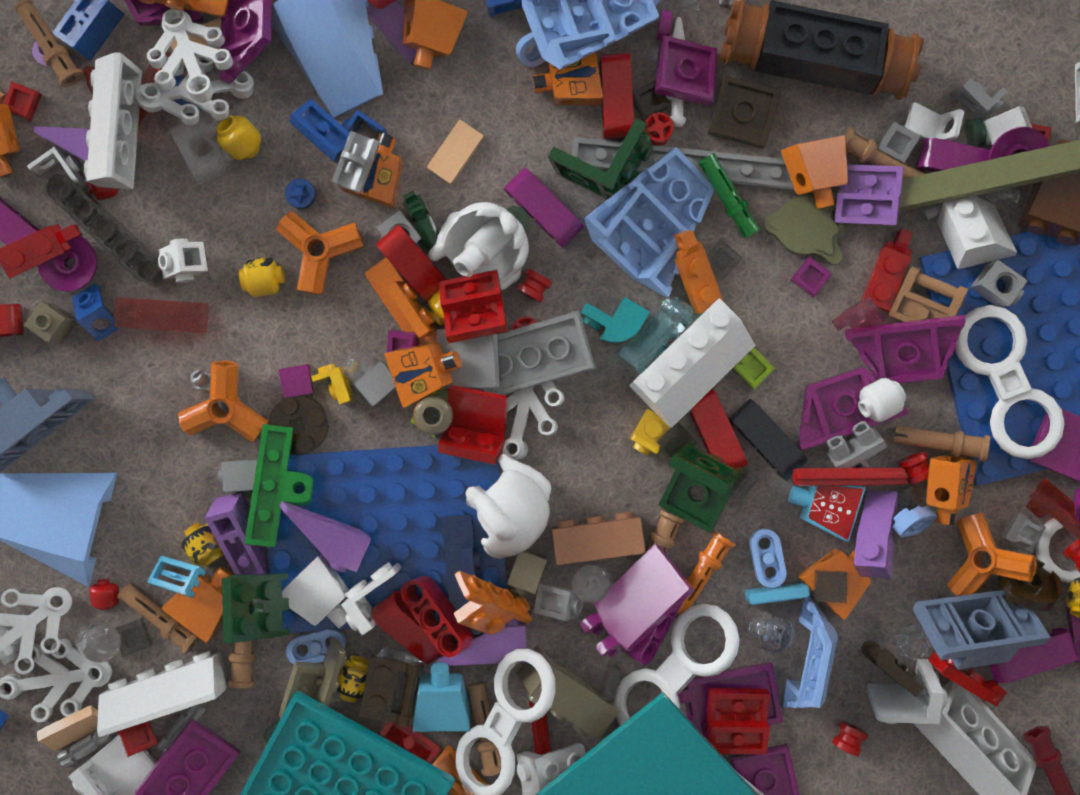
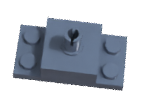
M1 378L0 471L6 469L92 402L94 398L89 391L60 388L52 393L48 389L25 388L17 395L7 380Z
M1004 590L918 601L912 608L940 660L952 659L957 670L1009 662L1020 648L1044 645L1051 638L1034 610L1021 605L1014 606L1010 604L1004 597Z

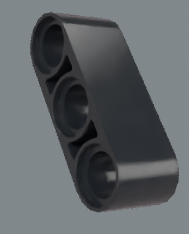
M752 399L747 400L728 418L734 427H738L737 431L753 448H758L756 451L774 470H778L776 473L785 481L792 477L794 469L801 468L808 462L807 457Z

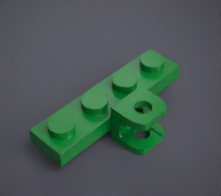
M263 424L245 545L276 548L282 512L281 502L305 506L312 501L314 487L312 477L304 473L288 471L294 432L292 427ZM299 485L305 486V491L301 494L295 493V488Z

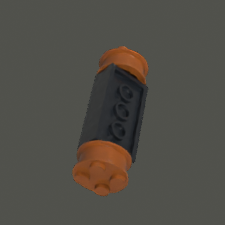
M734 0L730 17L727 18L724 35L726 36L725 43L723 42L719 61H724V64L727 66L730 62L749 65V70H754L755 72L869 95H876L878 92L894 94L896 100H901L907 96L911 82H916L919 77L921 64H917V61L923 49L924 38H921L918 33H913L910 37L895 34L893 28H888V23L771 0L770 3H765L763 7L745 4L744 0Z

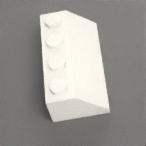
M117 52L96 59L95 70L91 72L93 99L89 101L88 105L91 126L86 134L89 153L88 160L84 163V174L87 178L86 181L97 187L134 189L140 108L136 100V91L141 86L142 70L122 53Z
M719 298L629 386L672 428L756 345L741 319Z
M210 650L192 656L194 661L183 664L182 659L164 665V671L155 673L154 669H149L137 674L136 680L127 682L126 678H122L109 683V689L99 695L98 736L102 737L219 697L229 688L227 687V681L230 680L221 652L211 655Z
M950 680L942 687L947 692V705L942 707L940 724L917 725L914 723V725L979 795H1027L1036 769L1034 757L979 697Z

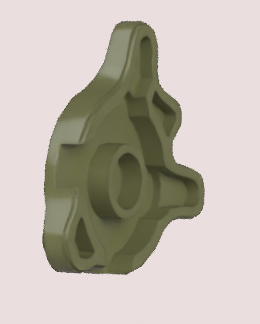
M839 191L832 193L834 206L817 209L815 198L810 196L796 197L786 202L776 213L768 215L763 222L765 232L773 235L787 249L786 251L792 254L802 256L816 255L824 259L829 265H837L843 258L837 242L844 233L845 226L843 223H835L833 219L836 213L837 194Z

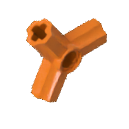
M290 211L279 221L276 231L303 253L297 291L323 295L330 259L364 248L361 233L355 222L319 234L294 211ZM324 243L325 249L322 255L313 256L312 247L314 244Z
M227 360L213 361L211 363L210 398L177 414L179 425L183 432L191 436L216 424L224 423L252 443L258 438L262 432L263 424H267L269 420L241 402L238 396V363ZM218 401L227 404L229 412L223 411L219 407Z
M983 513L970 515L956 521L969 553L968 560L947 583L950 591L956 596L976 594L992 575L1032 582L1037 566L1036 556L998 549ZM984 552H988L992 559L990 566L987 568L981 562V556Z

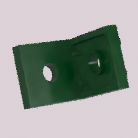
M636 118L607 172L555 147L550 151L548 159L557 175L608 200L639 175L637 170L642 161L646 162L649 159L653 145H651L652 141L647 123Z
M690 442L673 455L668 466L674 468L675 471L658 505L711 534L744 469L740 467L735 469L723 463L721 457L713 453L708 455L695 448L696 444ZM694 485L701 486L705 490V499L697 500L693 498L691 487Z
M288 573L231 575L229 578H222L224 643H238L290 635V629H283L282 611L289 610V598H282L281 580L288 579Z

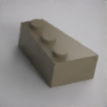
M537 644L534 651L542 654L547 660L555 677L556 693L550 708L551 714L563 723L566 720L573 723V728L582 736L587 737L591 735L600 740L620 713L619 709L610 698L585 679H580L566 670L567 666L561 661L556 663L550 659L545 653V649ZM524 662L517 671V674L529 692L527 697L536 704L542 692L541 679L534 666Z

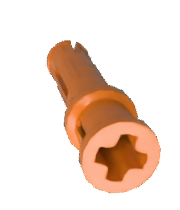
M713 530L711 533L713 537L705 550L700 551L698 554L699 562L687 579L695 591L683 601L678 614L683 613L692 606L713 572L722 568L721 562L730 548H735L737 545L716 530Z

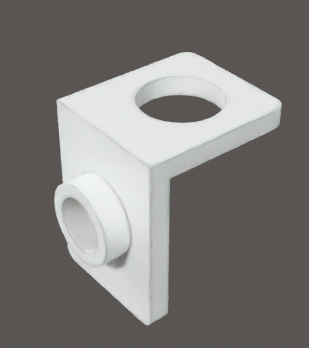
M914 102L910 104L905 127L918 133L922 139H956L959 136L964 111L958 109L940 115ZM954 119L952 129L945 134L944 130L947 123Z
M53 147L27 165L30 171L42 175L60 162L74 183L82 187L87 185L79 173L82 168L76 159L71 155L67 156L65 152L56 147ZM52 159V160H51L50 162H48L47 164H45V165H43V166H40V165H41L42 163H44L45 161Z

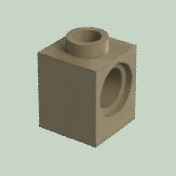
M40 301L23 326L47 343L62 345L77 324V320L57 305Z
M529 550L517 554L507 584L512 586L511 590L524 596H528L529 592L535 594L547 562V557Z

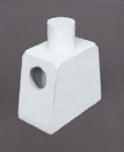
M321 554L282 591V598H289V608L314 626L318 625L326 616L338 629L347 622L345 619L347 613L340 602L347 597L345 593L349 589L336 570L329 566V562Z

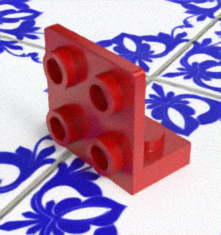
M450 385L448 389V403L452 407L454 414L453 422L449 429L443 433L438 443V453L496 465L505 443L507 396Z

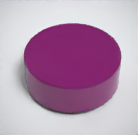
M661 9L656 40H659L663 35H670L673 18L672 11Z

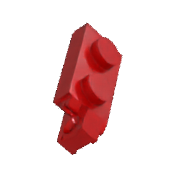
M59 224L47 226L0 248V264L8 278H14L67 253V250L72 248L69 241L83 234L78 224L70 225L64 229H61Z
M901 228V230L897 231L893 242L886 241L884 247L880 250L860 302L885 312L891 311L911 260L913 250L907 247L913 232Z
M935 651L928 659L943 676L998 707L1004 696L1007 695V692L993 679L985 681V678L972 668H969L968 671L964 669L957 670L952 659L940 660Z

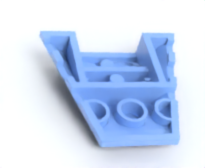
M278 0L272 4L271 25L333 118L341 116L383 95L377 54H374L372 39L374 38L373 27L369 26L367 14L368 0Z
M522 0L523 10L542 59L560 70L659 19V14L653 0Z
M675 147L587 215L584 220L591 240L627 275L664 297H669L674 276L679 274L674 261L677 258L676 252L679 251L674 235L683 230H693L694 232L697 223H701L714 188L709 180Z
M118 472L0 474V541L89 587L96 558L91 557L90 552L102 503L111 501Z
M810 595L808 598H803L799 622L811 631L801 682L791 679L786 680L781 705L783 708H820L825 703L838 634Z

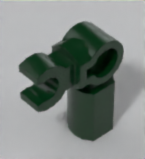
M413 190L403 195L405 199L403 203L412 221H417L414 225L429 252L437 241L439 231L431 216L427 217L429 212L420 194L416 195Z

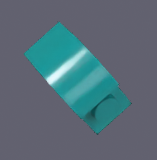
M624 297L613 317L589 303L585 304L580 314L584 317L583 323L596 331L600 327L605 329L599 339L600 341L618 344L629 340L640 330L650 311Z

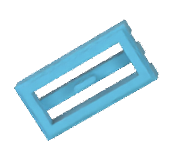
M161 555L147 583L193 598L195 593L191 590L193 586H199L200 581L197 578L199 575L204 576L206 570ZM168 565L191 573L187 577L164 570L163 567ZM160 575L185 584L181 587L157 578Z
M803 582L783 584L777 588L761 587L744 590L745 599L751 605L803 599L810 596L809 586L805 583L803 584Z

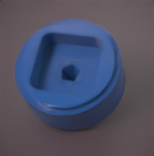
M298 178L289 182L285 189V197L293 207L307 209L315 202L316 190L309 181Z

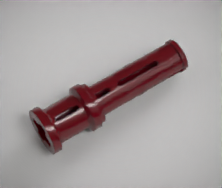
M1037 726L1025 732L1023 737L1025 742L1029 743L1034 751V761L1036 765L1044 769L1055 794L1076 795L1060 763L1062 754L1059 749L1054 747L1050 738L1051 731L1049 727Z

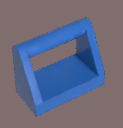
M310 99L290 115L289 122L338 165L350 132L315 101Z

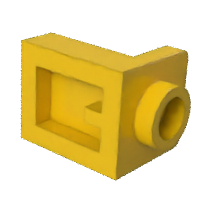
M329 364L318 368L319 374L311 376L313 382L331 379L332 383L328 384L332 399L334 401L338 400L339 405L355 401L343 367L336 368L335 364Z
M646 409L630 437V440L635 442L633 448L647 456L650 452L658 454L659 447L670 427L656 413Z

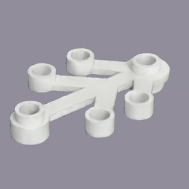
M169 9L162 17L164 33L155 47L147 53V59L151 66L156 69L162 68V70L155 74L154 80L159 89L163 91L171 90L176 84L174 74L184 60L190 77L186 82V89L190 97L199 103H206L211 100L214 88L209 78L201 73L196 56L214 61L215 66L220 70L229 69L233 64L229 51L226 49H215L224 44L225 38L220 28H209L193 23L188 13ZM188 34L205 38L208 46L190 41ZM176 39L178 45L168 59L165 53Z
M196 56L203 75L214 68V61ZM206 60L208 61V63H202L200 61ZM184 61L174 74V77L183 74ZM245 71L231 84L221 80L210 81L214 88L213 94L230 91L235 97L244 99L250 97L254 91V80ZM187 74L179 86H175L168 91L159 89L156 82L145 83L136 91L137 103L145 111L158 112L163 109L180 118L186 125H194L199 121L198 108L210 113L216 120H225L229 116V105L222 99L199 103L190 97L186 89V82L190 78L189 74ZM183 99L191 104L181 106L172 100ZM222 108L224 111L218 112L215 109ZM186 113H193L194 115H193V116H186L185 114H186Z
M553 381L540 384L546 392L545 401L548 405L559 407L563 404L564 394L556 388ZM535 386L516 391L507 397V412L518 405L511 436L505 441L502 449L503 454L509 456L512 460L520 461L527 455L528 446L523 440L530 409L539 422L538 430L541 434L546 436L554 435L558 428L557 422L549 417L534 391ZM554 392H557L559 395V400L556 403H552L550 400V396ZM550 421L552 424V429L549 432H545L543 428L544 423ZM514 443L517 445V452L512 455L509 452V447Z
M50 588L43 595L23 594L16 589H8L2 594L1 603L6 608H13L17 605L39 607L30 615L0 613V626L13 627L0 637V652L21 637L19 656L14 662V670L18 674H27L34 668L32 651L36 625L46 617V635L40 642V649L45 654H52L59 649L60 640L57 636L60 616L66 614L72 605L71 595L63 588ZM8 593H13L17 596V601L14 604H8L5 601V596ZM51 598H61L62 605L57 608L53 607L50 603ZM47 639L55 641L56 646L53 650H47L44 647ZM22 659H26L30 663V667L26 671L18 668V662Z
M60 639V644L65 646V653H60L57 650L52 655L58 659L66 657L80 668L68 670L52 657L43 653L40 645L33 644L36 657L32 659L51 674L23 679L17 674L6 675L0 679V697L9 700L19 696L23 691L53 686L43 702L34 706L31 710V717L34 721L44 722L52 716L54 706L69 685L82 681L73 697L65 700L60 706L61 713L67 717L82 709V703L93 687H101L108 683L112 676L110 663L101 657L89 659L72 647L69 640ZM55 642L52 644L51 650L55 648ZM93 668L98 669L100 673L98 678L92 675ZM5 683L11 685V693L5 690ZM68 702L74 704V712L68 709ZM39 707L45 710V717L39 714Z

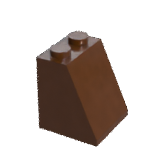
M1060 139V141L1056 145L1067 143L1070 141ZM1080 173L1034 183L1019 226L1026 228L1030 233L1052 237L1061 244L1077 246L1080 243Z

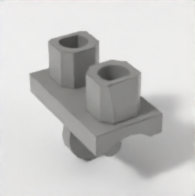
M350 131L331 182L361 194L380 142Z
M861 421L854 425L852 431L855 436L847 441L842 436L837 435L827 440L829 451L826 453L836 468H855L859 465L863 468H870L867 461L877 456L876 453L887 448L885 441L874 426L870 427L866 421Z

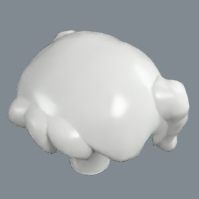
M477 202L465 207L461 211L449 214L446 222L441 227L435 245L428 253V258L431 261H438L447 256L457 272L465 277L497 269L501 289L504 290L519 280L522 267L529 253V241L522 224L512 213L490 202Z
M501 454L498 457V462L504 472L494 485L487 491L482 489L480 485L469 487L466 490V504L477 510L478 520L489 536L488 539L482 538L481 543L484 546V550L489 556L497 559L517 555L531 547L545 530L550 514L548 503L551 493L550 482L539 471L529 465L512 460L505 454Z

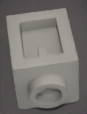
M970 78L952 95L978 119L985 113L989 116L992 115L1004 103L1000 98L1007 90L1002 87L990 97L983 85L974 82Z
M540 583L537 589L533 613L562 621L577 619L583 607L582 590L566 589Z

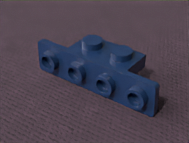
M470 514L444 516L442 518L448 597L456 611L470 601L464 597L455 574L458 571H463L477 576V570H481L480 551L475 552L472 515ZM469 628L472 635L481 634L480 631Z

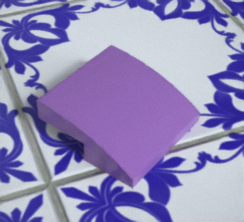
M847 165L848 181L845 185L840 186V191L837 194L835 223L897 226L904 167Z

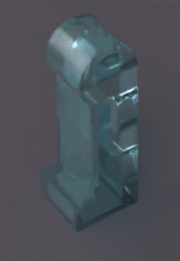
M675 295L667 297L661 304L660 311L654 315L630 345L626 346L623 343L616 353L639 374L643 373L687 327L694 314L693 307Z

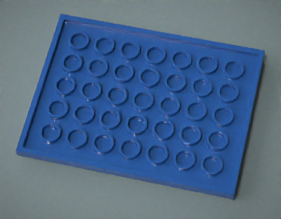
M1029 231L1011 235L1010 238L1017 254L1016 256L999 259V261L1028 280L1022 288L1024 294L1021 299L1014 305L1003 307L1015 314L1025 327L1027 345L1020 364L1031 388L1042 390L1053 397L1061 409L1080 416V243L1077 246L1064 245L1052 237L1036 235ZM949 250L919 258L923 274L957 288L963 286L969 289L968 295L957 316L965 315L977 307L995 306L970 288L987 263L957 269ZM998 279L996 283L997 289L1003 293L1005 284L1001 279ZM927 289L929 299L945 306H950L952 298ZM988 317L980 319L972 325L968 332L967 343L970 352L975 358L984 363L994 364L1007 358L1012 350L1013 337L1012 332L1005 323ZM954 350L948 361L946 371L960 429L965 435L976 437L990 435L986 462L980 461V458L967 456L968 458L978 459L974 485L979 486L1046 470V468L1029 462L1024 458L1013 457L1000 448L992 436L990 427L992 409L999 399L989 376L976 374L965 367ZM1020 400L1011 405L1004 418V427L1009 438L1020 446L1031 447L1046 410L1040 404L1030 400Z
M438 445L290 455L288 471L307 474L312 477L314 482L311 503L298 507L363 530L371 538L357 572L346 569L345 572L336 570L347 588L351 589L362 580H365L368 584L373 580L370 576L388 562L391 566L399 563L402 567L394 576L365 595L372 608L393 592H401V588L406 582L420 576L431 577L449 600L442 518L444 516L472 515L475 552L480 551L481 570H477V577L483 581L491 582L497 587L507 589L505 558H493L485 552L481 541L482 538L488 539L489 536L478 520L477 510L466 504V490L469 487L480 485L482 489L487 491L500 478L498 460L495 465L438 453ZM303 485L295 488V493L297 494L305 491V486ZM282 510L276 548L268 547L269 574L288 573V579L281 580V589L283 591L321 553ZM416 586V592L422 598V590L419 586ZM290 608L287 611H282L283 629H290V633L320 631L328 628L337 630L352 629L347 622L338 629L327 616L318 625L314 626ZM434 610V617L438 622H440V615L436 610Z

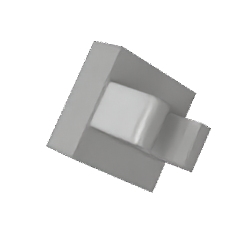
M893 121L878 145V149L905 163L921 136Z
M1015 512L1002 538L1032 553L1045 526L1019 512Z

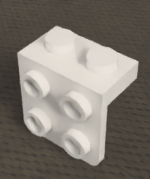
M388 562L370 576L373 579L367 584L365 580H362L345 593L347 599L341 605L347 613L345 619L354 631L359 630L364 635L375 626L376 622L371 612L372 606L365 598V595L394 576L402 568L399 563L391 566Z
M917 659L915 673L918 675V678L915 681L923 687V690L917 697L899 684L867 683L866 690L877 720L888 724H940L942 707L947 705V692L945 688L941 687L939 674L937 671H934L928 659Z
M118 735L68 777L71 779L74 789L81 795H134L135 790L157 762L146 750L127 758Z
M575 743L543 755L529 751L517 753L518 764L516 771L521 780L522 795L537 794L586 754L584 745Z

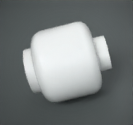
M881 378L865 386L860 391L858 407L865 417H869L876 422H883L903 410L906 394L898 382Z

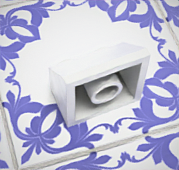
M977 196L943 203L937 223L957 269L1016 256L1017 251L994 204Z

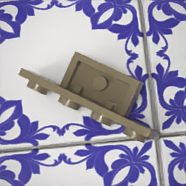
M331 638L323 664L295 661L278 714L280 719L297 690L329 707L331 697L337 691V678L340 668H343L346 662V651L337 638Z

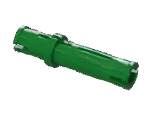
M715 153L699 161V166L706 174L709 182L727 209L725 213L728 217L731 216L743 238L757 232L760 227L747 208V201L745 199L742 200L719 163Z

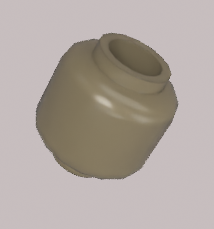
M429 396L417 403L414 408L413 419L420 431L429 435H437L449 429L453 422L454 414L452 407L446 400L441 397ZM433 410L439 411L440 414H435ZM435 417H440L439 420L434 421Z

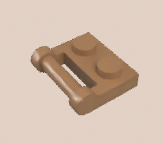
M912 266L902 284L889 316L903 322L957 316L968 295L969 289L963 286L957 288L921 273V269ZM918 284L953 300L949 307L912 292L914 285Z

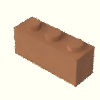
M633 511L615 513V519L604 520V515L586 517L587 522L575 524L574 519L557 521V526L552 527L556 565L644 554L645 545L641 517L639 515L633 516Z

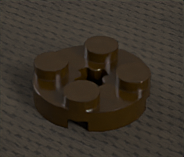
M304 396L284 398L273 408L268 425L294 428L291 425L292 420L297 421L299 417L303 418L302 423L306 425V429L299 430L297 434L293 432L290 452L293 455L309 453L321 446L329 429L328 419L321 405L315 400Z
M1036 559V572L1032 582H1030L1031 584L1027 581L999 576L1000 585L1005 591L1004 597L1014 606L1021 605L1031 610L1047 612L1050 611L1063 592L1062 583L1058 575L1054 571L1051 574L1043 568L1045 563L1039 559Z

